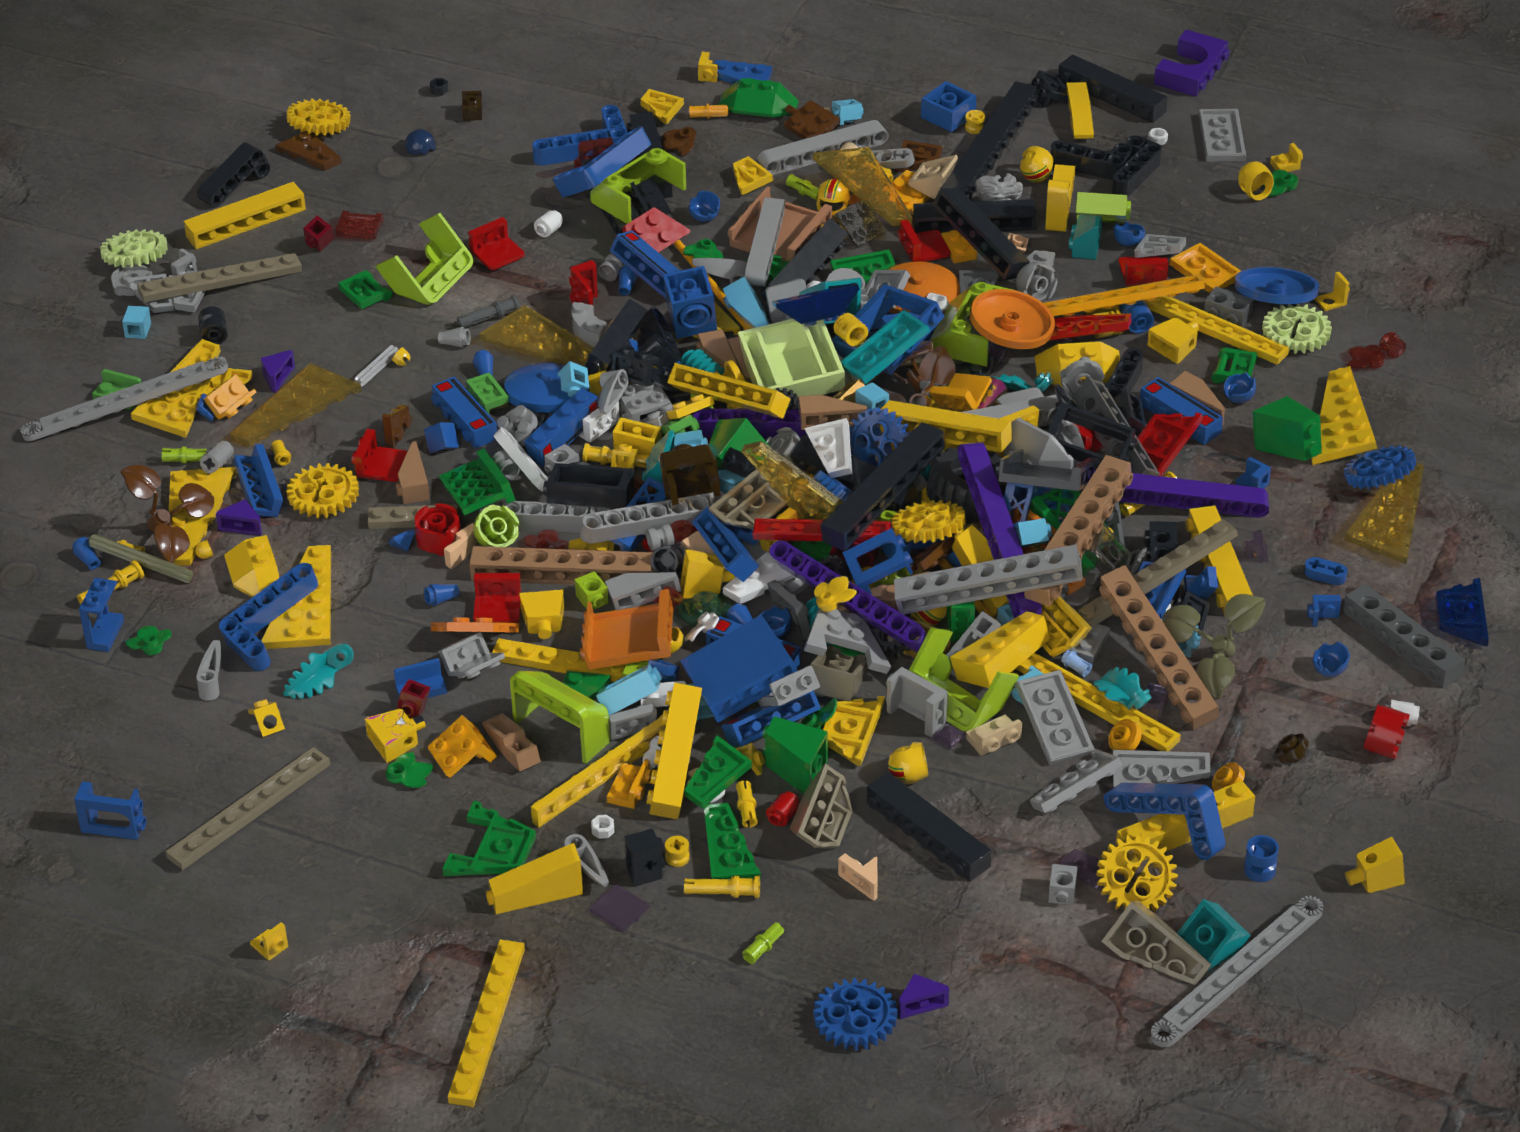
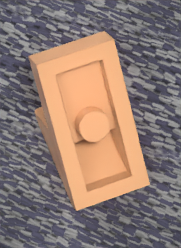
M846 853L839 857L838 875L875 901L877 899L878 887L877 857H874L864 866Z

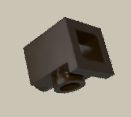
M462 91L463 121L482 120V91Z

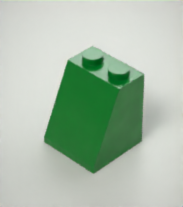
M1288 396L1252 411L1254 449L1302 461L1322 453L1319 414Z
M747 418L718 420L709 443L719 470H725L721 467V464L729 447L757 459H764L772 449Z
M775 716L770 724L764 727L762 737L765 739L763 748L765 766L804 794L824 764L828 765V731Z

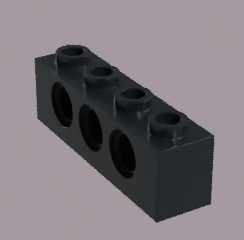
M1149 522V530L1144 532V544H1148L1145 545V559H1149L1147 562H1155L1178 547L1177 522ZM1180 585L1176 593L1174 594L1172 600H1175L1179 596Z

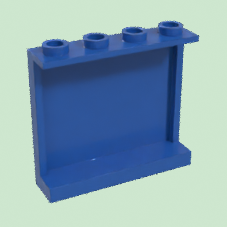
M762 615L680 660L694 685L702 688L701 696L717 723L772 692L769 686L770 683L798 671L793 660Z

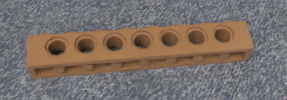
M1105 455L1045 550L1076 544L1082 560V555L1086 550L1090 549L1096 533H1100L1103 522L1111 516L1115 503L1121 500L1124 489L1132 483L1133 473H1131L1130 462ZM1064 584L1024 591L1026 599L1050 607L1054 599H1058Z
M473 546L470 574L471 581H474V573H520L521 583L575 585L574 579L595 571L605 583L606 580L625 573H653L654 569L651 566L653 552Z
M1124 565L1101 576L1099 590L1102 597L1110 601L1113 614L1116 617L1119 616L1123 621V629L1134 638V645L1138 652L1142 651L1145 655V662L1149 669L1155 670L1158 683L1162 688L1166 687L1168 690V697L1174 706L1177 705L1181 710L1180 715L1184 723H1189L1192 729L1195 730L1217 719L1218 705L1127 567ZM1136 611V612H1138V613H1136V614H1131L1130 612ZM1159 646V647H1161V648H1160V649H1154L1153 647ZM1166 664H1172L1173 666H1171V667H1166V666H1164V665H1166ZM1177 682H1184L1185 684L1178 685V684H1176V683H1177ZM1188 700H1196L1197 702H1195V703H1189V702H1187V701H1188Z

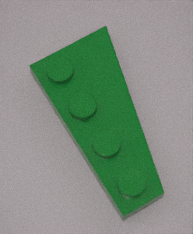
M707 804L704 807L711 879H731L734 876L754 878L755 876H760L761 880V872L755 865L754 857L747 848L746 840L743 834L740 833L738 823L729 804Z

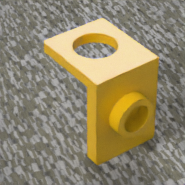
M1335 272L1333 292L1317 296L1315 301L1324 311L1347 305L1348 293L1350 291L1349 282L1340 272ZM1332 299L1335 303L1326 304L1323 300Z
M264 699L253 703L254 707L248 709L249 714L255 715L262 737L285 729L276 702ZM267 715H273L276 718V725L271 729L266 728L263 724V720Z
M281 922L271 930L267 929L250 941V945L267 960H271L288 948L285 925Z

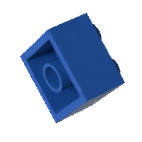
M947 81L921 98V118L950 132H953L967 122L965 115L968 111L976 110V95Z

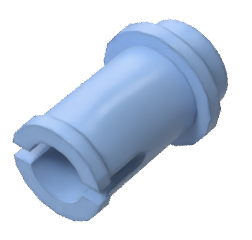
M1066 651L1061 659L1064 667L1072 668L1083 677L1087 676L1092 669V664L1077 656L1075 651Z

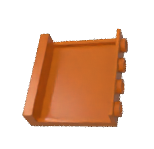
M669 589L660 590L658 604L594 614L591 602H587V611L583 612L585 623L582 624L584 635L581 636L582 648H580L582 662L586 661L588 670L671 657L673 605Z

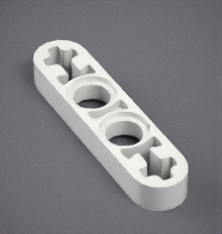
M501 427L493 435L494 438L529 480L543 492V485L545 481H548V477L506 429Z

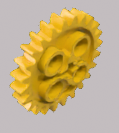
M303 99V102L297 101V104L292 103L288 107L287 123H290V126H294V129H301V132L308 131V134L313 132L316 135H319V133L323 135L330 133L333 135L334 131L341 133V130H346V127H349L351 115L346 107L342 108V104L336 105V102L329 103V100L324 102L321 99L317 101L311 99V101Z
M318 463L317 468L310 465L308 471L302 468V474L295 473V479L290 478V484H287L289 505H293L294 511L299 510L301 515L307 512L308 517L316 514V518H319L321 514H324L325 518H328L329 513L337 516V511L344 513V507L351 508V503H356V497H359V485L356 476L352 475V471L346 472V467L339 469L338 464L330 467V464L327 463L325 467H322Z
M934 500L930 503L922 501L920 505L914 503L912 507L905 506L906 510L900 509L899 513L894 514L891 522L896 536L900 534L902 539H906V542L914 540V543L920 540L923 543H926L927 540L935 542L938 538L944 540L945 536L952 537V533H959L958 529H963V525H966L965 512L962 506L958 507L957 503L951 505V501L943 503V500H940L938 503H935Z
M1138 834L1134 841L1127 835L1125 843L1118 838L1115 842L1116 847L1109 844L1107 848L1109 852L1103 851L1101 857L1104 860H1099L1097 864L1102 869L1096 872V876L1103 878L1098 880L1097 885L1105 886L1101 895L1109 894L1107 903L1115 900L1117 902L1115 905L1116 910L1121 905L1125 906V910L1130 902L1139 901L1148 909L1151 907L1156 912L1159 908L1158 903L1165 906L1167 903L1165 898L1171 899L1173 893L1170 890H1175L1177 886L1172 881L1178 878V874L1171 872L1176 869L1177 864H1169L1173 855L1165 856L1164 853L1167 848L1164 847L1159 850L1157 848L1158 840L1152 845L1149 844V836L1143 842ZM1127 855H1135L1138 858V862H1130L1127 859ZM1148 857L1149 861L1142 873L1137 878L1130 892L1126 893L1125 889L1133 875L1137 872L1144 858ZM1154 867L1158 869L1160 875H1151L1148 868ZM1114 875H1123L1126 879V882H1117L1114 878ZM1136 888H1144L1147 891V895H1139L1136 892Z

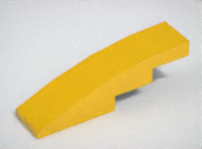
M1086 82L1067 83L1068 107L1074 139L1094 138L1091 106Z

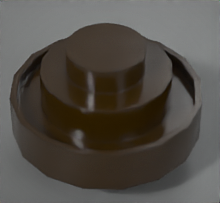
M1303 733L1289 734L1279 741L1274 754L1280 762L1297 763L1305 757L1304 753L1307 750L1309 741Z

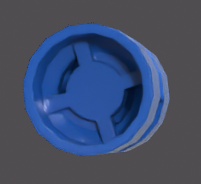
M1145 300L1137 301V303L1132 305H1126L1125 303L1119 305L1121 314L1131 313L1132 322L1129 326L1131 332L1140 334L1152 327L1154 317Z
M1258 835L1250 838L1247 842L1244 872L1249 879L1256 882H1267L1275 876L1279 846L1273 838Z

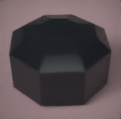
M434 78L430 81V92L435 95L445 94L448 92V81L444 78Z

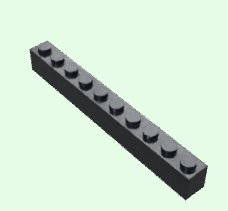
M1014 82L940 189L959 187L970 200L972 199V195L977 192L976 181L980 177L986 176L990 170H993L996 160L1001 158L1003 150L1007 149L1010 140L1015 138L1018 128L1023 126L1025 118L1030 116L1032 108L1038 104L1037 86Z

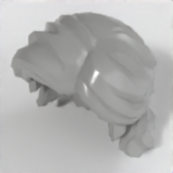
M1009 173L1006 174L1003 182L998 181L1001 179L999 175L995 177L982 176L976 181L977 195L980 201L1018 200L1023 191L1022 183L1017 182L1016 177Z

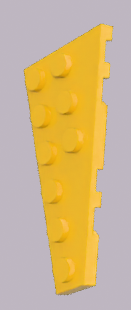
M202 339L171 372L201 361H210L211 358L214 359L213 357L217 358L221 352L220 345ZM206 380L199 384L184 387L182 390L164 394L160 398L144 401L132 411V420L186 438L196 415V407Z
M1350 366L1329 371L1320 414L1322 453L1311 458L1313 465L1377 449L1376 440Z
M236 467L219 468L213 473L204 472L203 469L170 471L169 513L183 504L179 499V491L185 484H199L214 496V506L204 517L193 518L189 516L186 507L171 517L169 523H172L173 527H181L187 533L190 540L187 551L177 558L173 564L190 566L196 556L195 549L197 544L206 536L209 524H212L216 512L219 511L223 503L226 491H229L232 479L237 475Z
M331 545L307 547L300 563H309L312 566L318 580V587L270 622L261 640L266 649L331 645Z

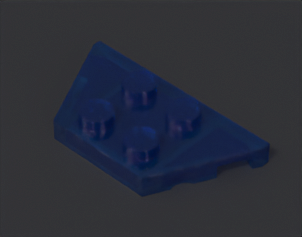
M1480 578L1473 579L1472 584L1464 587L1462 584H1458L1450 589L1436 591L1435 603L1439 630L1482 646H1488L1489 636Z

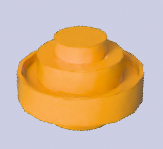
M1130 719L1120 720L1110 731L1108 742L1110 748L1113 750H1134L1141 740V728Z
M1235 762L1223 765L1216 771L1213 777V790L1217 791L1243 781L1245 771Z

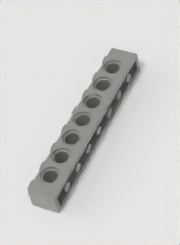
M1075 544L894 579L895 601L901 614H908L1083 580L1081 558Z

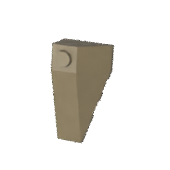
M1139 901L1130 902L1101 941L1121 958L1137 962L1145 967L1153 968L1193 985H1197L1211 967V964Z

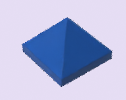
M203 393L196 410L199 415L212 422L215 414L204 401L207 395Z
M411 529L394 536L389 540V545L408 551L415 534L414 530Z

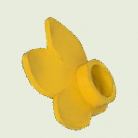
M841 576L832 579L829 584L825 582L819 583L814 590V595L817 598V606L824 612H830L835 610L839 603L852 599L857 591L848 589V578Z

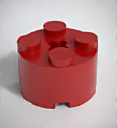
M435 504V507L432 508L425 506L414 517L417 547L429 553L445 556L444 548L456 541V533L460 531L459 516L456 509L447 504Z
M1377 704L1363 749L1395 760L1399 750V746L1396 743L1401 745L1405 729L1401 727L1406 728L1410 714Z

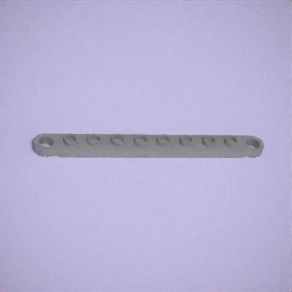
M217 356V358L213 357L214 359L211 358L207 362H198L39 418V421L26 423L22 426L23 428H21L20 432L26 441H33L51 434H57L70 427H77L87 421L100 419L104 415L120 412L124 408L140 405L144 401L160 398L164 394L179 391L189 385L199 384L206 379L221 375L228 370L227 361L222 356Z
M1309 895V897H1302L1297 904L1292 905L1168 1011L1160 1021L1154 1023L1151 1029V1041L1159 1047H1170L1314 924L1322 916V901L1319 898L1316 899L1315 896L1313 898ZM1313 906L1316 908V911L1313 910L1312 912L1310 910L1309 912V910L1306 911V908L1304 907ZM1165 1031L1168 1032L1170 1035L1169 1037L1166 1036V1038H1162V1036L1159 1037V1034L1157 1033Z

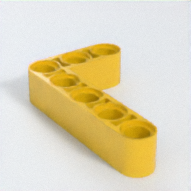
M1055 164L1053 180L1048 182L1046 231L1066 232L1075 178V166Z

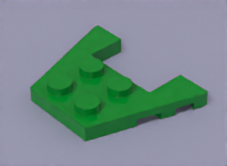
M473 801L467 814V823L487 826V831L474 858L449 853L442 870L443 876L503 874L525 864L535 842L536 831L512 818L507 820L499 816L498 811L492 808L488 810L482 807V803Z

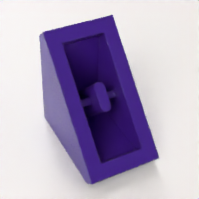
M291 350L261 358L263 376L274 393L278 391L295 368L294 355Z
M246 500L216 512L218 531L255 536L262 535L260 516Z
M914 974L899 998L900 1019L949 1006L948 986Z

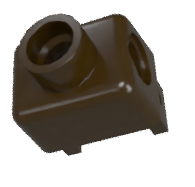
M680 444L674 447L672 451L663 452L659 455L665 497L667 500H671L672 506L679 504L678 498L713 492L714 497L721 496L717 461L709 445L691 446L689 444Z

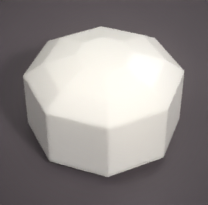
M1153 128L1148 133V140L1164 145L1168 140V133L1165 129Z
M597 815L591 820L592 835L599 839L609 838L614 833V819L608 815Z

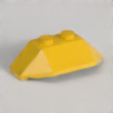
M1102 342L1057 344L1035 355L1036 374L1038 376L1040 373L1046 374L1049 372L1051 374L1050 377L1053 379L1051 384L1053 386L1059 384L1062 387L1060 372L1080 358L1088 357L1101 366L1104 373L1102 383L1107 384L1120 361L1119 350Z
M267 535L246 539L224 554L233 587L248 596L254 597L279 578L276 561Z
M1060 596L1058 599H1054L1050 607L1041 604V615L1045 618L1051 638L1042 647L1053 658L1078 646L1092 629L1078 612Z

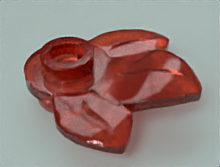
M1370 344L1366 348L1355 346L1348 350V354L1353 359L1346 364V367L1350 366L1351 368L1360 369L1368 366L1371 369H1377L1384 365L1386 356L1377 345Z
M543 530L539 535L529 534L524 539L525 545L531 548L564 549L568 545L567 540L558 539V532L554 530Z

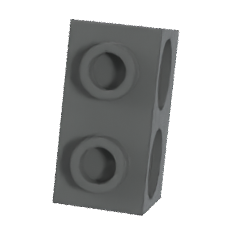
M1215 287L1205 299L1204 311L1244 327L1252 316L1254 299Z

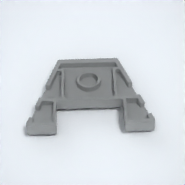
M821 608L818 609L804 646V651L824 656L827 650L826 642L865 653L868 669L885 674L888 673L891 665L864 619L857 614H850L837 609L830 612H824Z

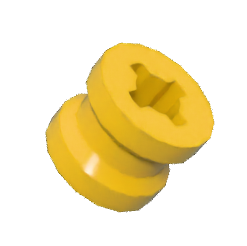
M970 110L966 113L965 119L967 122L965 130L971 134H979L984 127L985 114L980 110Z
M672 836L666 840V862L673 867H681L687 864L690 860L688 840L682 836Z

